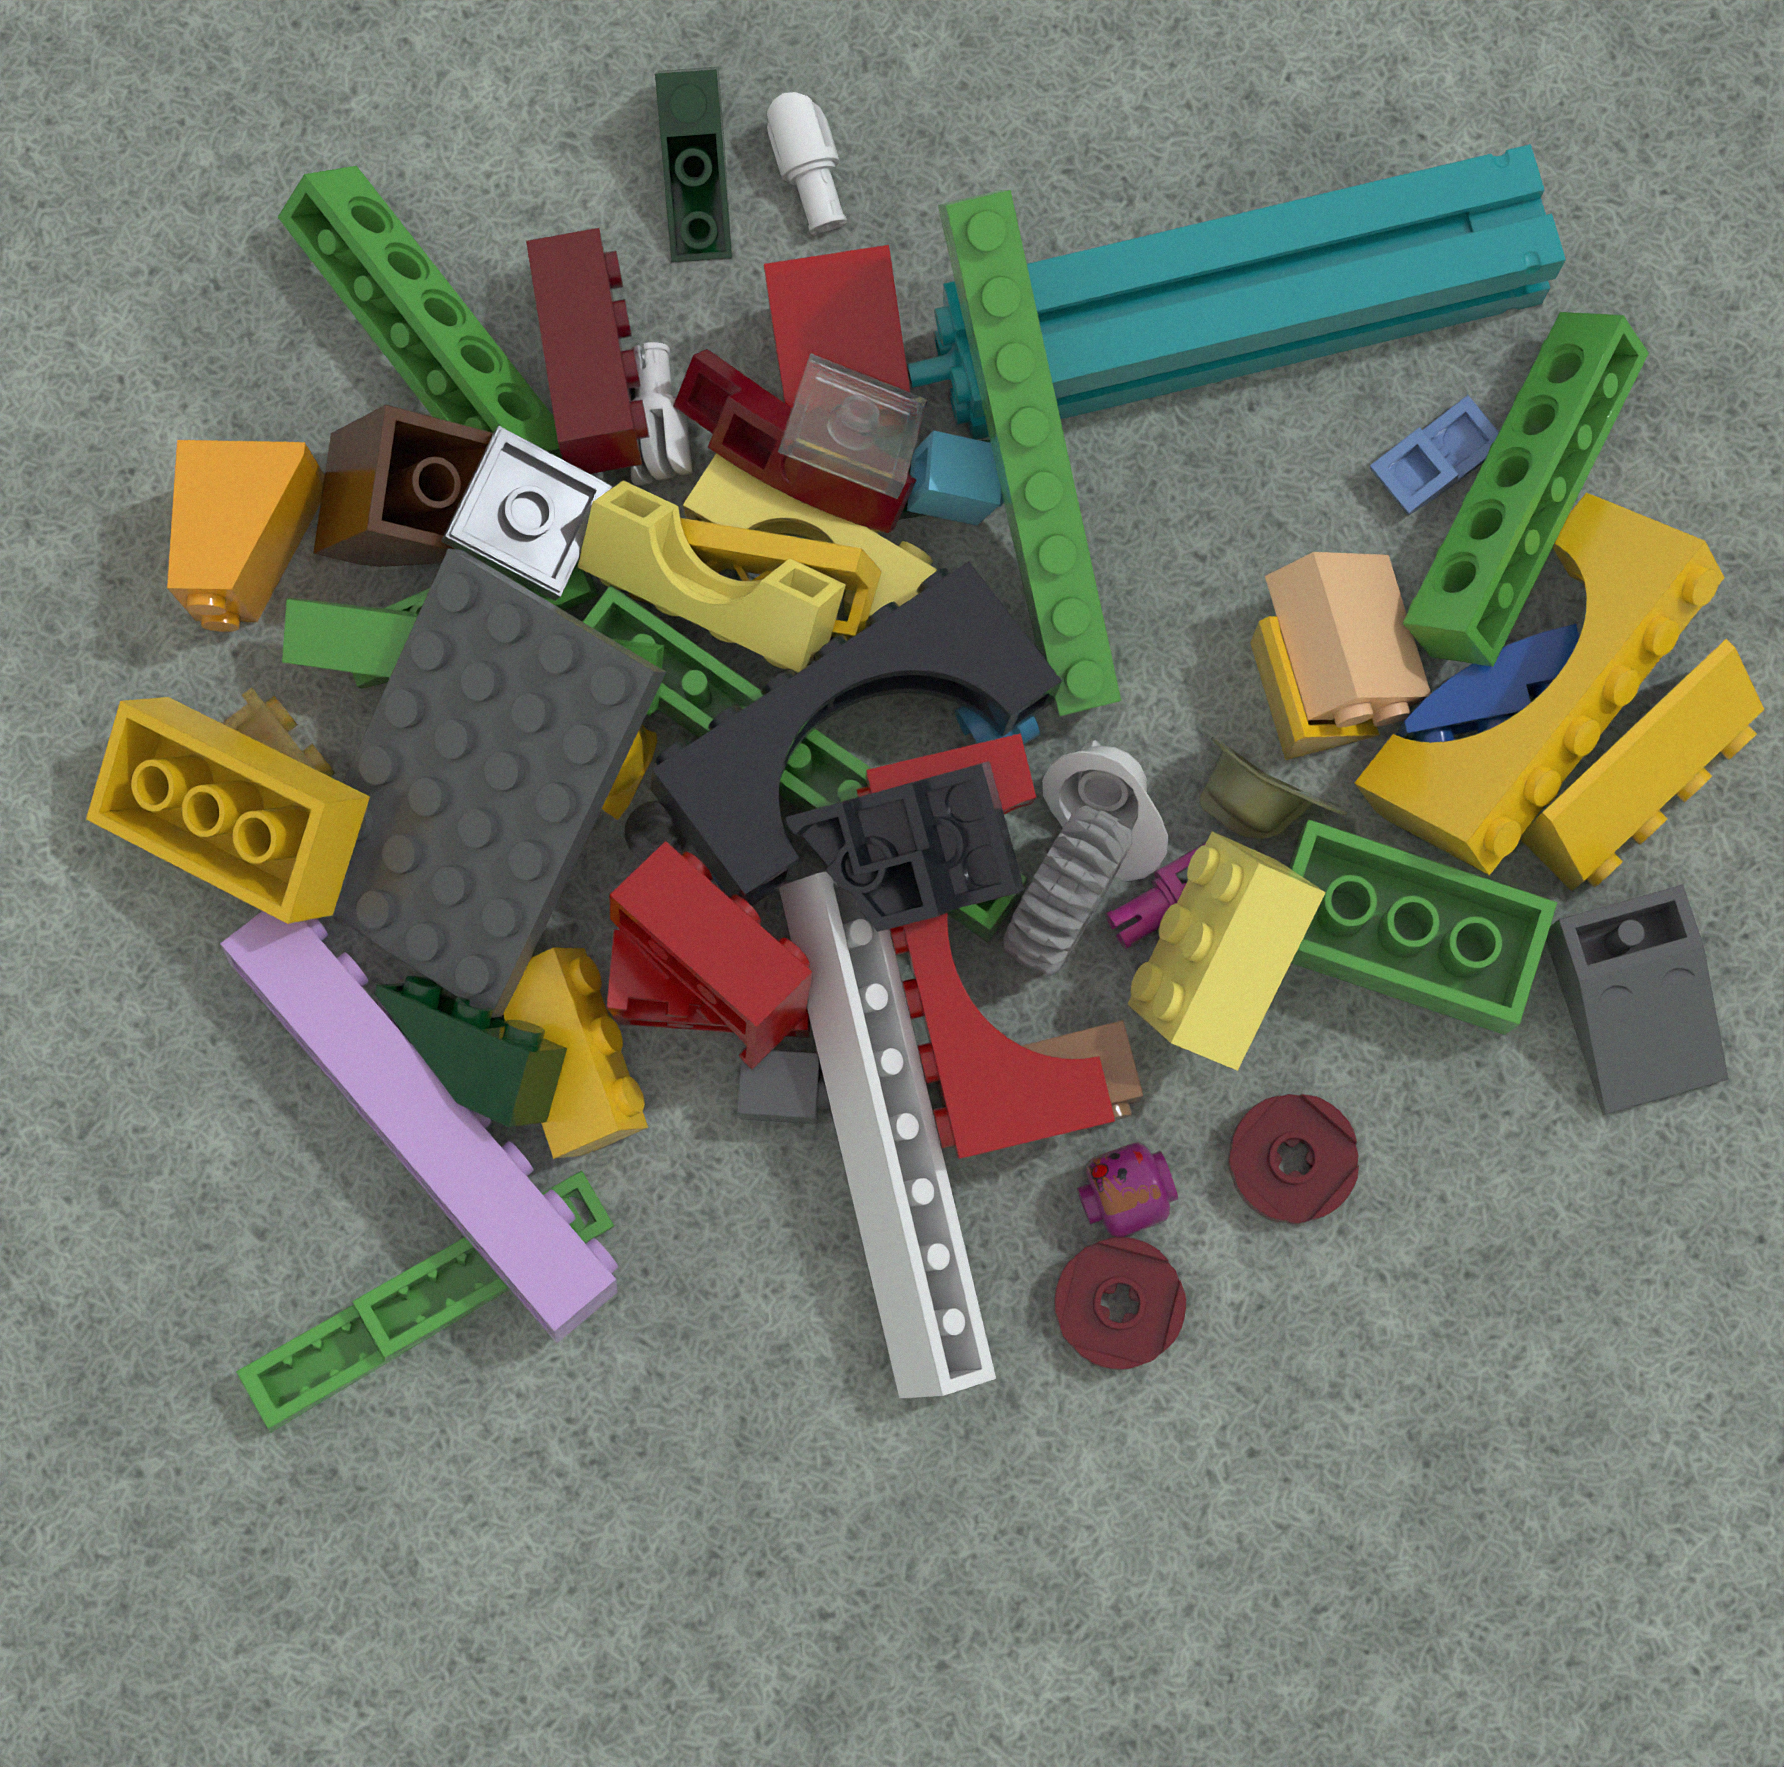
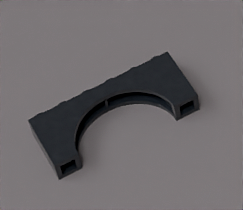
M969 561L951 573L947 568L936 571L917 588L918 595L900 607L895 601L884 605L866 621V629L849 640L844 635L832 639L814 655L813 659L815 662L797 674L793 670H787L777 675L764 686L761 691L763 695L761 698L744 709L739 704L725 709L708 725L709 732L691 744L686 739L679 740L666 748L655 759L654 763L656 766L652 768L651 792L729 897L736 894L753 906L795 878L799 856L787 837L781 819L779 784L789 760L799 745L818 725L835 713L855 703L877 696L900 693L926 694L953 701L981 716L1003 737L1053 703L1062 680Z

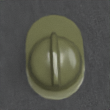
M1211 738L1222 749V752L1212 770L1206 787L1200 795L1199 803L1203 810L1233 832L1246 838L1264 839L1278 835L1313 804L1347 816L1348 813L1343 809L1264 773L1217 738Z

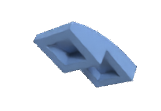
M1467 395L1423 430L1420 427L1372 463L1370 469L1409 516L1482 465L1488 455L1491 444L1495 441L1499 432L1469 395Z

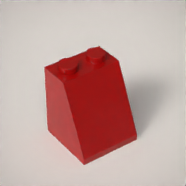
M889 245L765 263L764 272L784 403L804 417L820 411L855 437L865 435L866 440L872 443L895 440L903 434L902 429L913 428V407Z

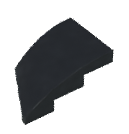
M990 761L786 817L791 831L795 835H801L828 866L825 871L840 888L848 890L853 895L857 908L877 932L930 919L958 908L1016 894L1025 890Z

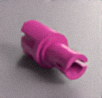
M1199 847L1155 871V879L1152 880L1153 888L1117 909L1105 913L1112 930L1132 918L1137 919V923L1115 935L1125 949L1159 929L1165 912L1171 905L1177 903L1186 883L1182 885L1176 875L1188 868L1192 856Z

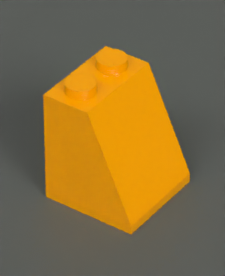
M177 440L167 589L195 621H201V627L204 629L218 632H233L239 630L240 622H258L321 504L325 475L305 442Z

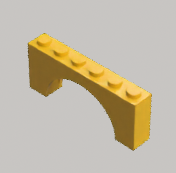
M1586 492L1569 513L1552 547L1568 575L1585 586L1587 595L1585 621L1581 635L1567 663L1553 682L1533 702L1508 720L1489 730L1463 739L1431 743L1404 739L1393 734L1354 782L1375 812L1387 821L1490 875L1501 860L1516 848L1521 835L1543 807L1553 801L1559 792L1561 784L1580 760L1595 748L1600 735L1622 707L1632 701L1638 692L1640 684L1659 660L1674 648L1679 635L1701 607L1708 604L1714 597L1718 586L1725 577L1705 540Z

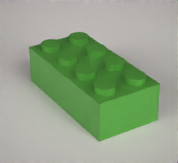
M1308 819L1298 836L1288 868L1326 893L1291 962L1292 964L1506 1035L1520 1025L1558 902Z

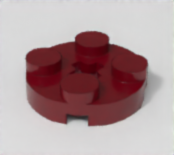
M1287 1094L1267 1098L1245 1114L1231 1137L1227 1164L1237 1193L1252 1210L1272 1221L1298 1225L1323 1218L1336 1210L1348 1198L1358 1179L1359 1165L1357 1166L1359 1155L1356 1148L1357 1140L1354 1129L1347 1118L1335 1106L1317 1096ZM1300 1142L1309 1150L1304 1160L1310 1168L1305 1175L1296 1170L1287 1175L1279 1168L1282 1157L1277 1153V1149L1281 1143L1293 1148Z
M1111 1237L1085 1247L1067 1263L1061 1272L1055 1288L1054 1313L1062 1337L1080 1357L1102 1368L1125 1370L1155 1360L1174 1343L1185 1319L1186 1294L1176 1270L1170 1265L1169 1260L1160 1250L1138 1239ZM1117 1285L1129 1287V1299L1138 1302L1136 1314H1124L1121 1323L1110 1320V1309L1101 1305L1103 1293L1113 1294L1117 1289Z

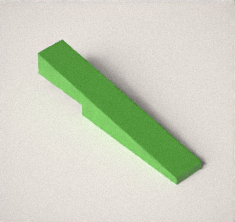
M288 598L286 601L282 662L390 678L419 613ZM612 639L662 669L664 645ZM660 687L647 712L648 715H651L658 709Z
M583 1171L550 1188L562 1198L573 1212L576 1219L569 1225L585 1244L592 1238H597L614 1227ZM569 1197L578 1198L587 1206L589 1220L586 1226ZM464 1237L352 1301V1306L241 1368L236 1373L266 1427L272 1433L510 1289Z

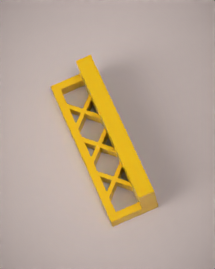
M680 518L684 535L690 547L699 559L713 571L719 573L724 569L736 570L742 581H757L767 577L789 558L846 584V590L856 591L847 622L835 620L831 637L844 635L849 640L866 628L865 623L870 614L882 570L862 548ZM748 573L760 575L752 580ZM629 592V594H628V595H629L632 599H634V600H638V601L646 602V603H649V604H653V603H651V602H649V601H647V600H645V599H643V598H640V597H638V596H636V595H634V594H632V593H630V592Z

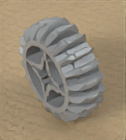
M1084 805L1075 810L1068 822L1065 823L1023 895L1003 936L1004 951L1017 958L1016 960L1019 964L1032 971L1036 969L1047 976L1059 972L1064 966L1109 889L1132 845L1131 829L1120 824L1118 818L1103 810L1099 812L1088 805Z

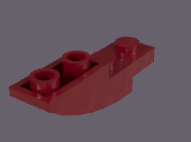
M705 349L693 355L673 406L713 434L708 445L709 449L763 483L814 508L881 532L889 533L895 529L917 479L820 411H816L806 417L802 416L710 350Z

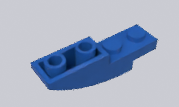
M1577 624L1544 631L1503 647L1493 667L1472 663L1449 678L1426 697L1403 722L1396 735L1418 742H1447L1454 740L1453 735L1477 731L1479 734L1508 720L1531 703L1529 695L1533 694L1535 700L1558 676L1579 640Z

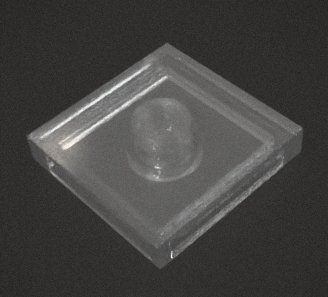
M810 353L802 372L778 453L898 499L906 482L928 399Z

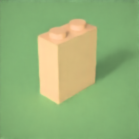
M1312 552L1265 576L1308 720H1335L1336 726L1341 728L1372 719L1374 726H1385L1406 719L1411 714L1409 707L1423 701L1431 694L1414 636L1403 624L1407 613L1389 555Z

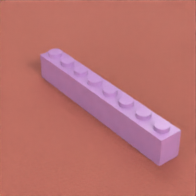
M261 911L220 943L229 964L556 1343H559L617 1293V1281L612 1275L618 1269L615 1260L595 1238H592L586 1244L569 1225L576 1217L562 1198L552 1189L543 1195L527 1177L534 1170L521 1151L511 1141H508L501 1147L485 1129L492 1123L491 1119L455 1102L415 1047L403 1035V1031L381 1002L377 1005L362 988L369 981L356 962L346 952L336 958L322 942L328 936V933L317 918L287 924Z

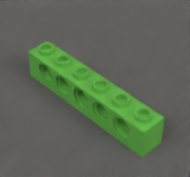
M357 165L304 174L278 215V219L432 417L494 433L496 428L500 426L562 459L554 416Z
M1559 313L1548 337L1540 348V352L1522 388L1515 397L1514 404L1495 441L1491 444L1488 455L1470 491L1464 497L1462 506L1443 544L1439 547L1436 558L1416 597L1412 600L1409 611L1403 621L1404 626L1432 658L1494 666L1649 354L1624 315Z

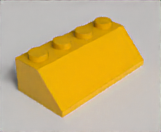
M1725 639L1548 806L1521 835L1520 840L1571 891L1576 889L1585 880L1596 888L1623 862L1614 853L1630 837L1641 845L1668 819L1660 809L1675 794L1685 803L1712 777L1704 767L1719 752L1730 760L1757 735L1749 724L1765 709L1736 648Z

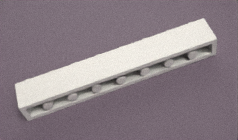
M827 872L817 873L784 884L779 888L791 941L802 950L810 962L808 968L812 971V978L807 1003L808 1014L899 1398L944 1396L996 1379L890 930L877 932L857 908L853 895L848 890L840 888Z

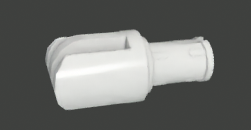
M797 92L782 93L772 101L767 111L769 121L767 125L768 135L781 178L792 185H797L809 223L808 228L812 235L843 227L847 223V219L842 212L831 175L839 164V157L826 116L822 109L812 102L808 96Z
M648 342L644 343L645 354H642V347L636 345L631 349H634L641 387H635V399L632 401L643 400L650 437L638 439L642 465L630 467V477L634 485L642 486L650 484L652 476L656 480L663 481L673 478L677 473L679 475L692 474L693 471L687 416L673 406L676 396L672 395L669 364L670 349L668 345L663 343Z

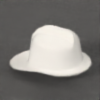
M1094 740L1085 744L1081 751L1064 754L1050 764L1042 780L1043 797L1062 828L1068 822L1072 813L1084 805H1088L1099 812L1103 810L1118 818L1120 824L1132 831V845L1115 876L1123 881L1144 879L1159 869L1167 854L1168 834L1159 812L1147 794V778L1136 759L1116 747L1101 746Z

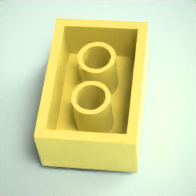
M1212 831L1206 844L1199 847L1190 860L1187 870L1188 881L1177 903L1167 909L1159 926L1160 938L1149 961L1143 963L1133 977L1130 989L1131 998L1127 1005L1170 1043L1238 1071L1326 892L1276 859Z

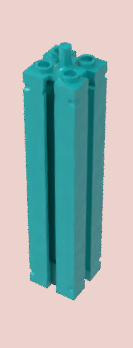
M1531 144L1508 149L1500 156H1493L1492 154L1482 155L1028 263L1029 277L1060 419L1503 314L1506 310L1512 308L1520 310L1541 305L1550 290L1548 281L1556 279L1566 258L1552 213L1546 215L1541 197L1545 189ZM955 281L944 283V306L934 309L937 331H934V341L938 356L906 364L912 388L951 380L953 388H949V398L955 422L957 425L968 423L971 438L978 440L989 437Z

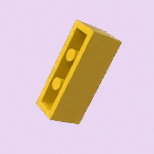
M553 947L532 957L503 1013L506 1022L507 1020H520L535 1024L545 1030L543 1038L567 1048L547 1122L541 1123L553 1159L582 1156L649 1128L643 1113L645 1106L643 1093L638 1083L630 1077L621 1052L623 1048L621 1031L616 1022L608 1015L600 992L602 986L600 972L594 961L587 956L585 948Z

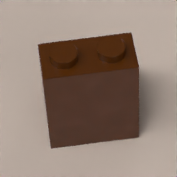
M384 405L332 432L313 554L375 567L442 563L447 550L454 548L441 542L493 433L390 405Z

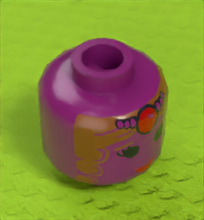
M1139 1142L1131 1143L1091 1158L1086 1165L1088 1184L1077 1187V1192L1089 1224L1102 1221L1107 1232L1114 1237H1125L1163 1223L1170 1215V1203L1178 1200L1177 1190L1162 1152L1157 1151L1151 1154L1150 1150Z

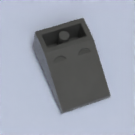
M1683 884L1561 918L1550 926L1546 943L1602 1115L1729 1079L1705 949Z

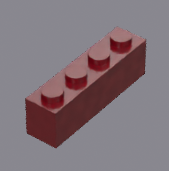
M599 228L526 241L557 440L562 459L588 474L642 465L638 439L649 438L650 435L643 400L631 402L629 389L641 387L634 349L623 351L621 345V338L632 337L625 299L614 301L612 289L623 288L617 251H604Z

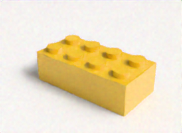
M170 697L122 700L118 706L86 820L267 914L290 924L333 915L370 796Z

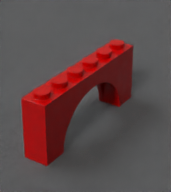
M1021 733L868 769L865 775L868 787L856 789L857 797L990 761L1004 815L1033 804L1036 794ZM948 912L937 917L889 929L895 955L908 953L913 979L902 981L911 1020L923 1017L929 1043L917 1045L926 1084L938 1081L944 1102V1107L933 1110L942 1148L954 1146L956 1157L961 1159L1115 1121L1100 1056L1085 1059H1065L1034 1052L1007 1038L981 1014L967 994L956 971L948 938Z

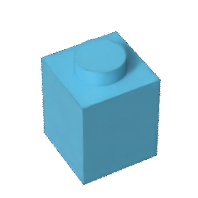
M933 430L912 452L910 475L917 479L908 498L907 511L978 526L997 507L1003 505L1004 500L991 443Z

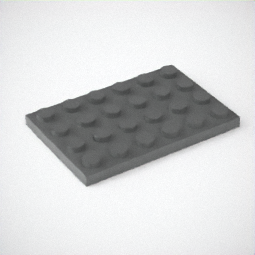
M448 549L343 781V784L370 796L333 915L458 998L469 999L470 1006L494 1009L492 1018L504 1016L503 1013L524 974L666 671L465 551Z

